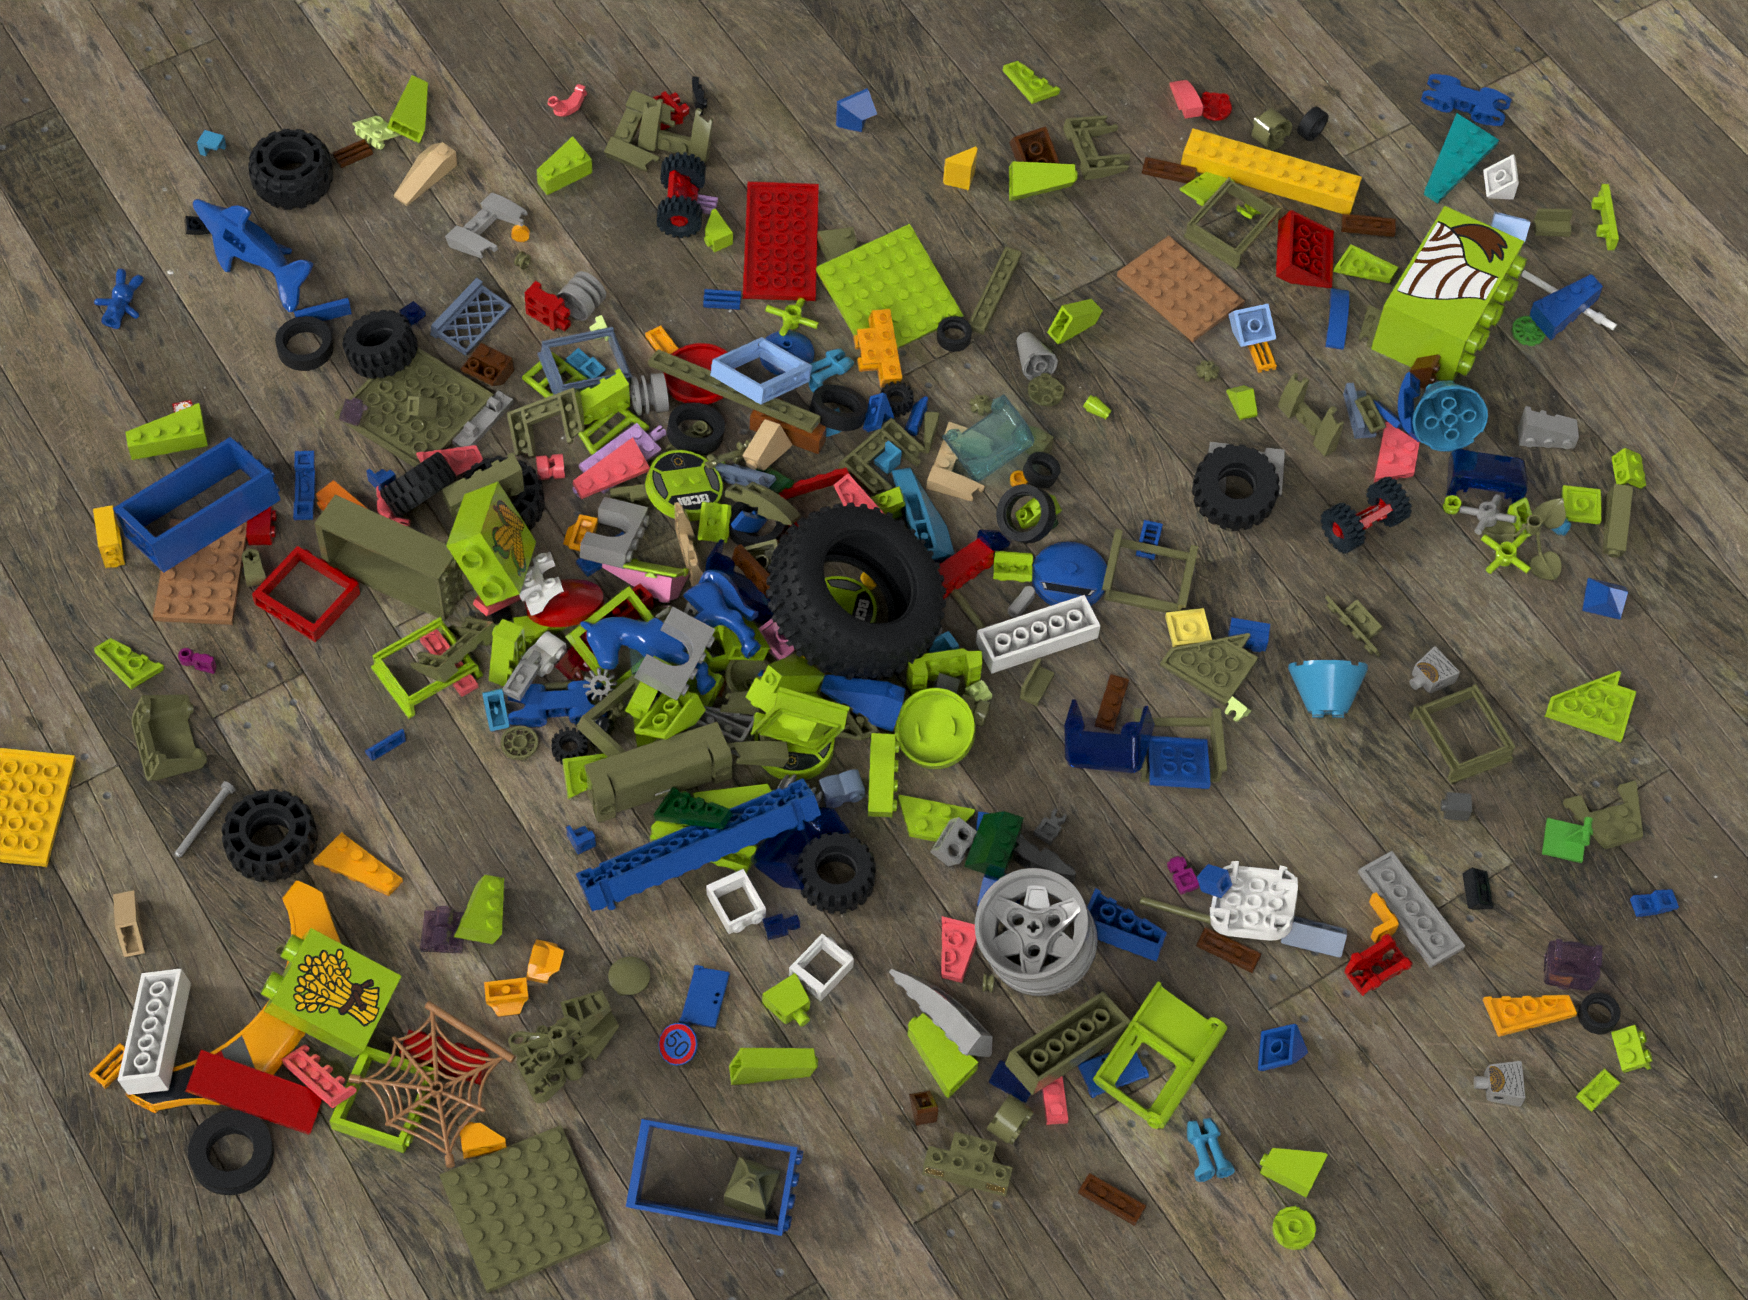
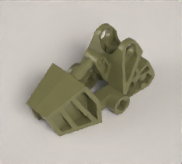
M602 990L560 1002L564 1017L556 1021L557 1023L548 1028L545 1025L537 1027L536 1033L517 1031L509 1037V1046L513 1055H517L516 1063L535 1103L547 1102L564 1086L566 1078L570 1081L580 1079L584 1074L581 1061L588 1056L596 1060L619 1028ZM518 1037L524 1038L520 1044L513 1043ZM571 1037H573L574 1040H575V1042H576V1045H575L573 1048H572V1042H573V1040H572ZM561 1075L557 1081H550L553 1076Z

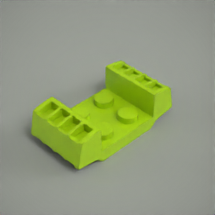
M961 648L926 653L921 658L915 659L913 664L908 662L906 683L911 694L913 695L926 689L927 680L935 681L939 673L954 678L963 675L966 688L979 682L982 669V651H967Z

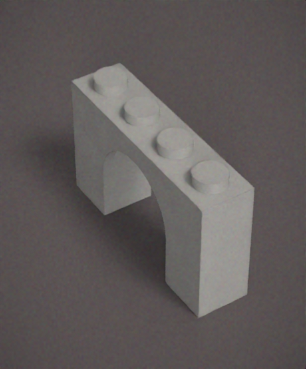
M604 497L598 508V523L620 528L626 533L617 537H607L586 532L580 546V558L625 569L623 565L631 562L633 550H637L639 538H643L644 527L649 525L648 507Z
M672 607L660 630L685 645L689 654V661L680 666H671L646 654L634 678L677 701L680 694L684 696L690 685L686 684L688 679L693 680L698 671L695 668L697 662L702 664L707 654L703 651L706 647L710 648L715 640V637L712 636L715 629Z

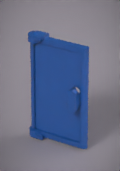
M694 965L692 980L679 1023L687 1024L688 1026L693 1024L716 1028L730 972Z
M1110 1052L1078 1065L1091 1098L1106 1092L1096 1085L1093 1078ZM1136 1052L1116 1081L1115 1086L1117 1088L1143 1078H1149V1073L1146 1067H1143Z

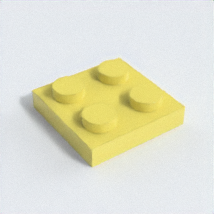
M1204 608L1166 613L1165 618L1173 648L1212 640Z

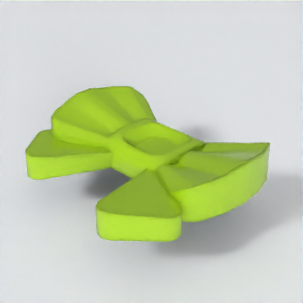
M1246 203L1244 206L1247 210L1239 205L1236 207L1238 212H1241L1242 215L1249 219H1252L1255 214H1261Z

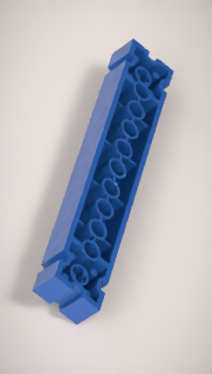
M802 778L788 784V787L785 789L778 788L731 808L730 810L733 815L724 829L690 825L599 864V867L585 869L576 873L582 892L592 912L602 910L606 906L609 910H613L616 908L615 902L623 901L626 897L633 894L642 893L645 889L652 886L661 885L668 879L680 877L687 871L699 869L706 863L718 861L725 855L737 853L744 847L756 845L759 841L768 837H775L782 831L794 829L796 826L798 830H803L805 828L803 820L809 822L821 815L814 793L808 788V785Z

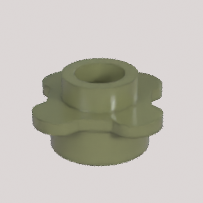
M696 421L693 426L689 427V430L697 438H703L711 434V429L708 428L707 423L704 421Z

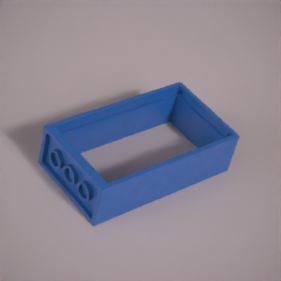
M229 437L115 506L113 510L125 537L164 573L281 499L278 493L280 489L273 480L275 476L272 470L264 467L260 459L256 460L249 450L246 451L239 441L236 442ZM238 469H241L251 478V480L156 538L144 528Z
M646 1117L641 1119L626 1207L782 1236L785 1231L790 1230L792 1216H788L789 1209L794 1207L796 1194H792L793 1187L798 1185L800 1173L796 1172L797 1165L802 1163L804 1151L800 1150L801 1145ZM654 1127L791 1152L778 1224L641 1199Z

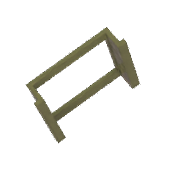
M1228 177L1187 223L1184 238L1234 269H1237L1241 264V257L1272 221L1278 223V220L1282 218V208L1274 207ZM1226 192L1265 215L1236 248H1233L1197 225Z
M1115 529L1102 590L1106 591L1104 600L1163 613L1181 611L1182 607L1186 608L1199 546L1191 545L1189 552L1122 539L1123 530ZM1120 547L1185 560L1186 565L1178 603L1111 590Z
M1476 684L1422 706H1415L1413 712L1408 714L1412 721L1416 719L1421 720L1451 770L1447 779L1451 785L1513 761L1512 753L1515 745ZM1474 697L1504 746L1459 763L1429 714Z
M1134 708L1138 768L1141 773L1140 782H1149L1143 727L1210 726L1214 770H1210V782H1220L1222 772L1227 771L1221 708H1213L1210 718H1143L1142 708Z

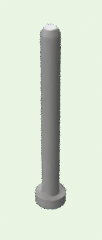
M226 781L222 783V790L175 851L176 857L180 858L183 856L227 795L234 793L236 789L233 785Z

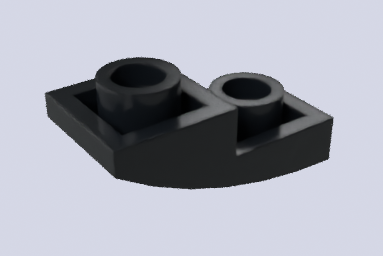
M692 76L693 103L695 109L700 108L702 110L700 115L703 116L704 108L707 109L708 98L704 97V90H702V84H699V77Z
M185 216L186 234H211L199 217Z

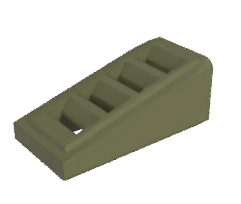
M925 412L924 452L928 454L939 424V412Z

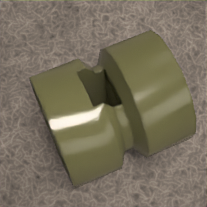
M964 694L962 699L971 709L975 724L983 727L991 702L981 699L975 701V697Z

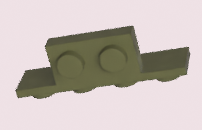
M1327 595L1325 599L1328 602L1326 606L1333 614L1337 612L1341 616L1339 618L1340 622L1345 627L1350 626L1353 629L1352 635L1358 641L1362 639L1366 643L1364 648L1371 655L1375 653L1379 657L1381 655L1380 652L1369 641L1383 629L1379 622L1358 600H1355L1342 611Z

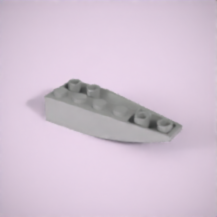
M891 969L889 971L894 977L895 983L903 987L911 999L917 1001L920 1005L919 1008L932 1017V1022L946 1032L945 1036L959 1046L958 1050L962 1054L977 1057L991 1056L993 1036L963 1005L939 987L903 970Z

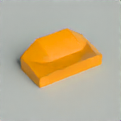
M579 514L577 522L568 527L563 544L568 546L569 549L580 551L581 542L586 532L596 534L598 518Z
M536 939L528 964L527 980L548 984L549 977L560 969L564 950L555 943Z
M526 977L484 982L486 1004L492 1007L498 1017L521 1013L524 1003L528 1000Z

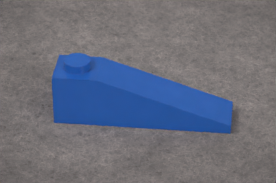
M824 674L821 692L840 704H847L853 708L852 712L855 714L861 713L869 719L868 722L872 725L891 732L893 731L903 704L905 688L885 681L862 680L860 678L847 680L843 676Z

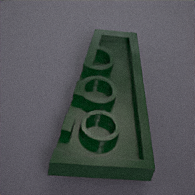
M675 787L670 789L653 814L656 821L724 829L733 815L729 808L713 802L707 803L701 797L694 798L690 793L685 791L683 793L679 792Z

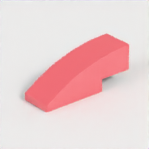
M1187 80L1170 82L1178 109L1182 110L1184 118L1202 116L1203 105L1191 83Z

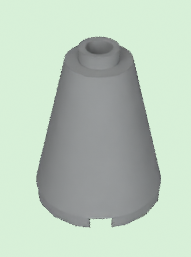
M1024 332L1020 334L1016 343L1024 376L1028 380H1032L1042 373H1050V375L1054 373L1058 364L1055 354L1032 333Z

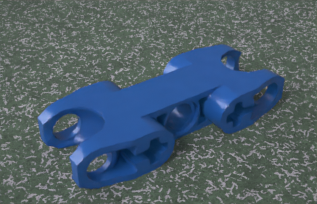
M1431 74L1429 76L1427 84L1436 91H1424L1421 98L1424 104L1435 110L1447 113L1451 112L1454 108L1470 113L1472 120L1477 123L1492 126L1503 125L1506 116L1496 109H1509L1512 100L1495 89L1484 87L1480 91L1463 87L1458 78L1441 74ZM1434 79H1435V80H1438V81L1440 82V84H1439V83H1435V82H1433L1432 80H1434ZM1426 96L1432 97L1434 100H1429ZM1498 100H1504L1506 104L1498 102ZM1492 116L1498 117L1500 120H1494Z
M585 680L573 681L568 684V690L547 692L544 685L531 684L521 701L508 696V701L525 705L523 709L508 714L509 724L529 728L542 727L547 724V718L569 716V721L572 724H578L581 717L595 706L590 703L594 692L587 696L585 693L591 688H583V684H590V682ZM595 682L597 684L594 685L596 689L600 688L602 690L605 688L603 683Z

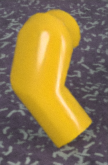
M862 572L860 579L863 585L870 590L874 589L877 584L865 572Z

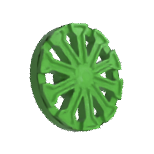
M1530 316L1519 317L1512 326V336L1523 345L1535 346L1540 344L1546 335L1543 331H1539L1541 329L1536 326L1537 324Z

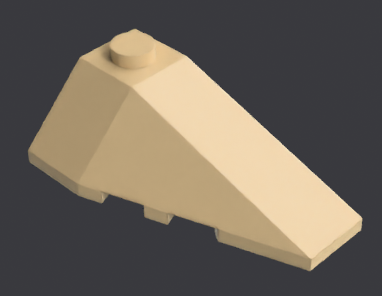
M443 142L429 146L417 157L395 192L394 197L406 206L411 204L457 166L456 151Z

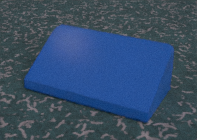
M926 396L913 405L904 429L915 437L918 435L924 414L927 411L928 397Z
M397 730L367 748L365 753L371 761L376 760L406 741L404 730Z

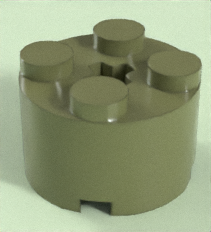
M1270 108L1261 116H1256L1253 120L1252 137L1266 148L1276 150L1284 144L1285 141L1283 139L1285 136L1289 137L1292 123L1275 109Z
M1010 1094L986 1130L1005 1143L1013 1145L1034 1111Z

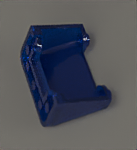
M1461 448L1451 452L1449 457L1446 495L1456 496V492L1459 490L1467 493L1470 487L1505 493L1504 499L1510 497L1513 504L1524 498L1527 493L1528 480L1525 461L1519 457L1475 452Z

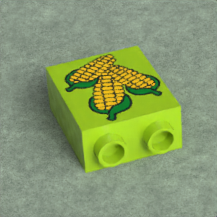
M495 482L464 494L446 546L485 606H489L520 594L536 540L499 482Z

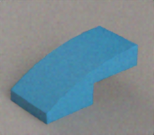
M577 348L565 359V362L588 379L597 378L606 371V368L594 357L590 359L580 348Z

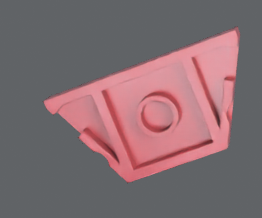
M1385 421L1386 428L1383 429L1374 483L1384 477H1392L1395 480L1401 477H1413L1420 444L1400 429Z

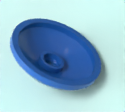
M788 330L785 336H781L779 331L765 338L806 363H813L814 347L811 341L803 334ZM760 357L762 365L769 372L778 376L785 373L782 369Z

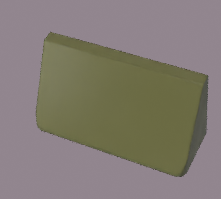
M1370 395L1354 401L1371 434L1381 432L1386 428Z

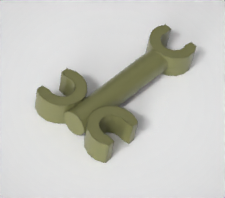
M749 439L746 440L744 445L738 442L736 445L738 450L718 456L709 454L707 456L709 461L705 462L706 467L713 469L718 463L731 459L737 465L741 459L745 463L746 461L742 455L750 444Z

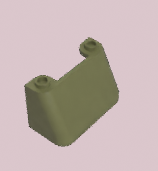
M188 694L142 695L133 711L132 728L147 781H158L201 769L207 763L206 752L202 748H195L188 723L190 714L193 713V704L190 702Z

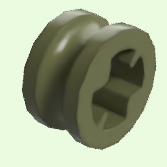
M524 251L519 252L515 258L514 265L520 266L522 270L526 269L531 262V256Z
M984 973L982 992L989 990L993 993L994 974L988 976Z

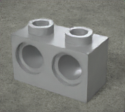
M960 817L951 819L930 852L948 867L958 865L963 861L966 849L973 844L977 831ZM959 831L962 834V839L958 835ZM949 847H950L951 850H952V855H950V853H949V851H948V848H949Z

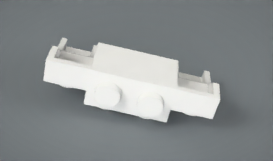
M551 552L540 553L532 559L534 566L528 567L519 594L522 602L526 601L531 616L542 612L551 598L564 591L559 577L547 580L543 578L542 574L555 566Z

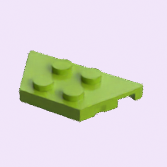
M900 794L898 796V803L902 809V816L904 822H906L909 837L937 842L951 819L960 817L967 822L975 813V809Z

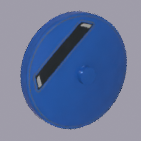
M1076 542L1055 543L1043 549L1034 560L1032 566V585L1038 596L1051 606L1085 595L1088 603L1092 606L1105 593L1102 587L1107 566L1103 558L1095 550L1084 544Z

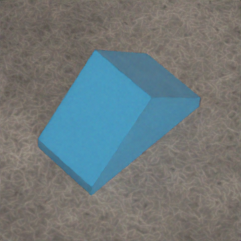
M502 688L482 692L489 730L495 731L509 728Z

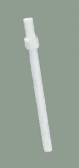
M1526 270L1521 274L1523 278L1550 294L1558 291L1555 287ZM1590 308L1582 312L1593 318V321L1597 324H1603L1611 330H1614L1617 324L1605 318L1606 315L1601 312L1597 313Z

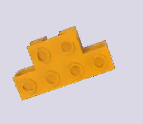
M890 309L872 310L868 318L870 328L857 329V335H854L853 339L855 350L860 348L861 352L860 357L857 359L859 372L877 370L881 388L885 387L887 383L890 386L892 381L894 384H896V381L901 382L902 373Z

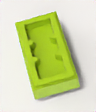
M1604 1068L1577 1094L1576 1098L1592 1112L1620 1085V1082Z

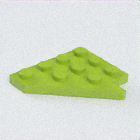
M1617 671L1552 696L1544 717L1621 742L1636 691L1618 685L1621 672Z

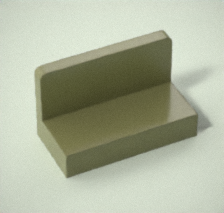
M1537 209L1533 220L1535 236L1570 237L1572 233L1570 220L1573 210Z
M1037 658L1021 687L1020 693L1021 700L1035 706L1039 705L1055 674L1041 667L1042 659Z

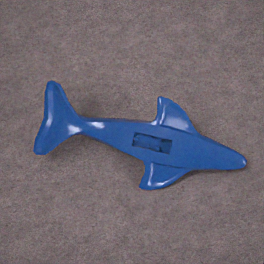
M195 199L193 201V208L212 234L215 254L222 269L225 272H230L232 260L236 256L248 263L272 272L276 278L283 307L288 312L296 311L299 304L300 286L311 273L313 263L308 260H298L288 264L284 255L291 254L292 249L276 243L267 232L250 221L248 218L252 212L248 208L238 205L225 208Z

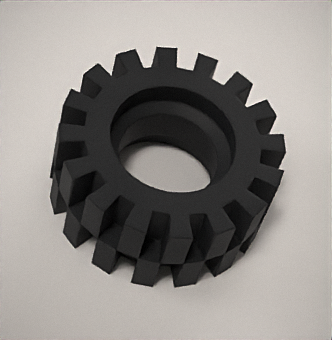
M892 381L890 386L887 383L880 392L886 394L893 415L897 414V417H900V413L903 416L906 415V411L909 413L913 407V390H910L911 387L909 385L906 387L904 382L900 385V381H896V384ZM900 396L904 400L901 402H894L890 400V397Z
M565 727L566 731L560 729L559 734L556 732L551 740L552 755L557 762L560 761L561 765H563L562 759L587 756L588 742L586 736L580 730L576 732L574 727H572V731H569V727ZM567 742H574L577 744V749L574 751H564L562 746Z

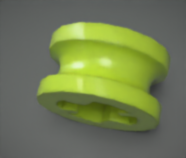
M1454 495L1446 497L1443 503V510L1448 514L1458 513L1461 507V500Z

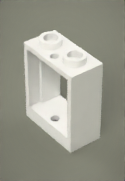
M744 869L706 885L707 896L728 934L741 932L746 926L758 924L766 918V908ZM743 887L755 910L730 921L718 898Z
M821 934L789 967V976L796 973L803 988L821 1002L853 968L854 958L848 950H842L837 946L834 939L831 937L827 938ZM822 949L843 965L825 985L804 970L807 964Z

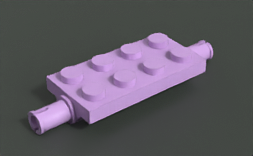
M636 423L580 463L579 469L584 473L632 437L648 463L661 453L662 449L655 442L666 436L667 433L659 425L647 434ZM573 487L574 493L577 494L575 487ZM610 488L605 489L601 492L605 494L610 490Z

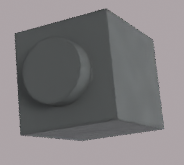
M1447 792L1445 799H1442L1440 804V810L1444 811V819L1468 821L1472 813L1471 794Z

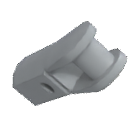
M1032 586L1025 587L1009 606L1008 614L1012 618L1019 617L1034 601L1035 589Z

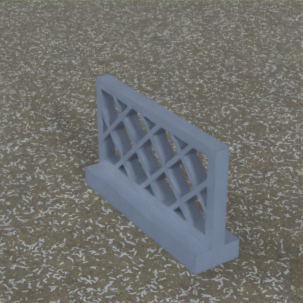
M478 278L431 325V336L436 339L438 337L465 356L511 309L509 303L482 285L483 281ZM482 292L489 297L488 301H479V296ZM500 304L504 309L502 311H494L493 305ZM490 305L491 312H481L480 306ZM469 306H477L478 312L468 313L467 308ZM492 316V322L482 323V317ZM469 317H479L480 323L469 324ZM458 318H466L467 324L456 325V320ZM481 328V333L479 335H471L470 329ZM457 329H468V336H458ZM446 330H455V336L448 337L444 332ZM469 340L470 345L465 349L459 345V341Z

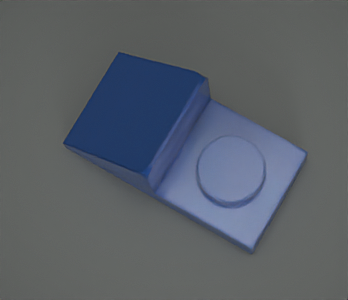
M885 393L870 396L863 429L867 432L881 429L883 422H887L890 418L894 420V415Z

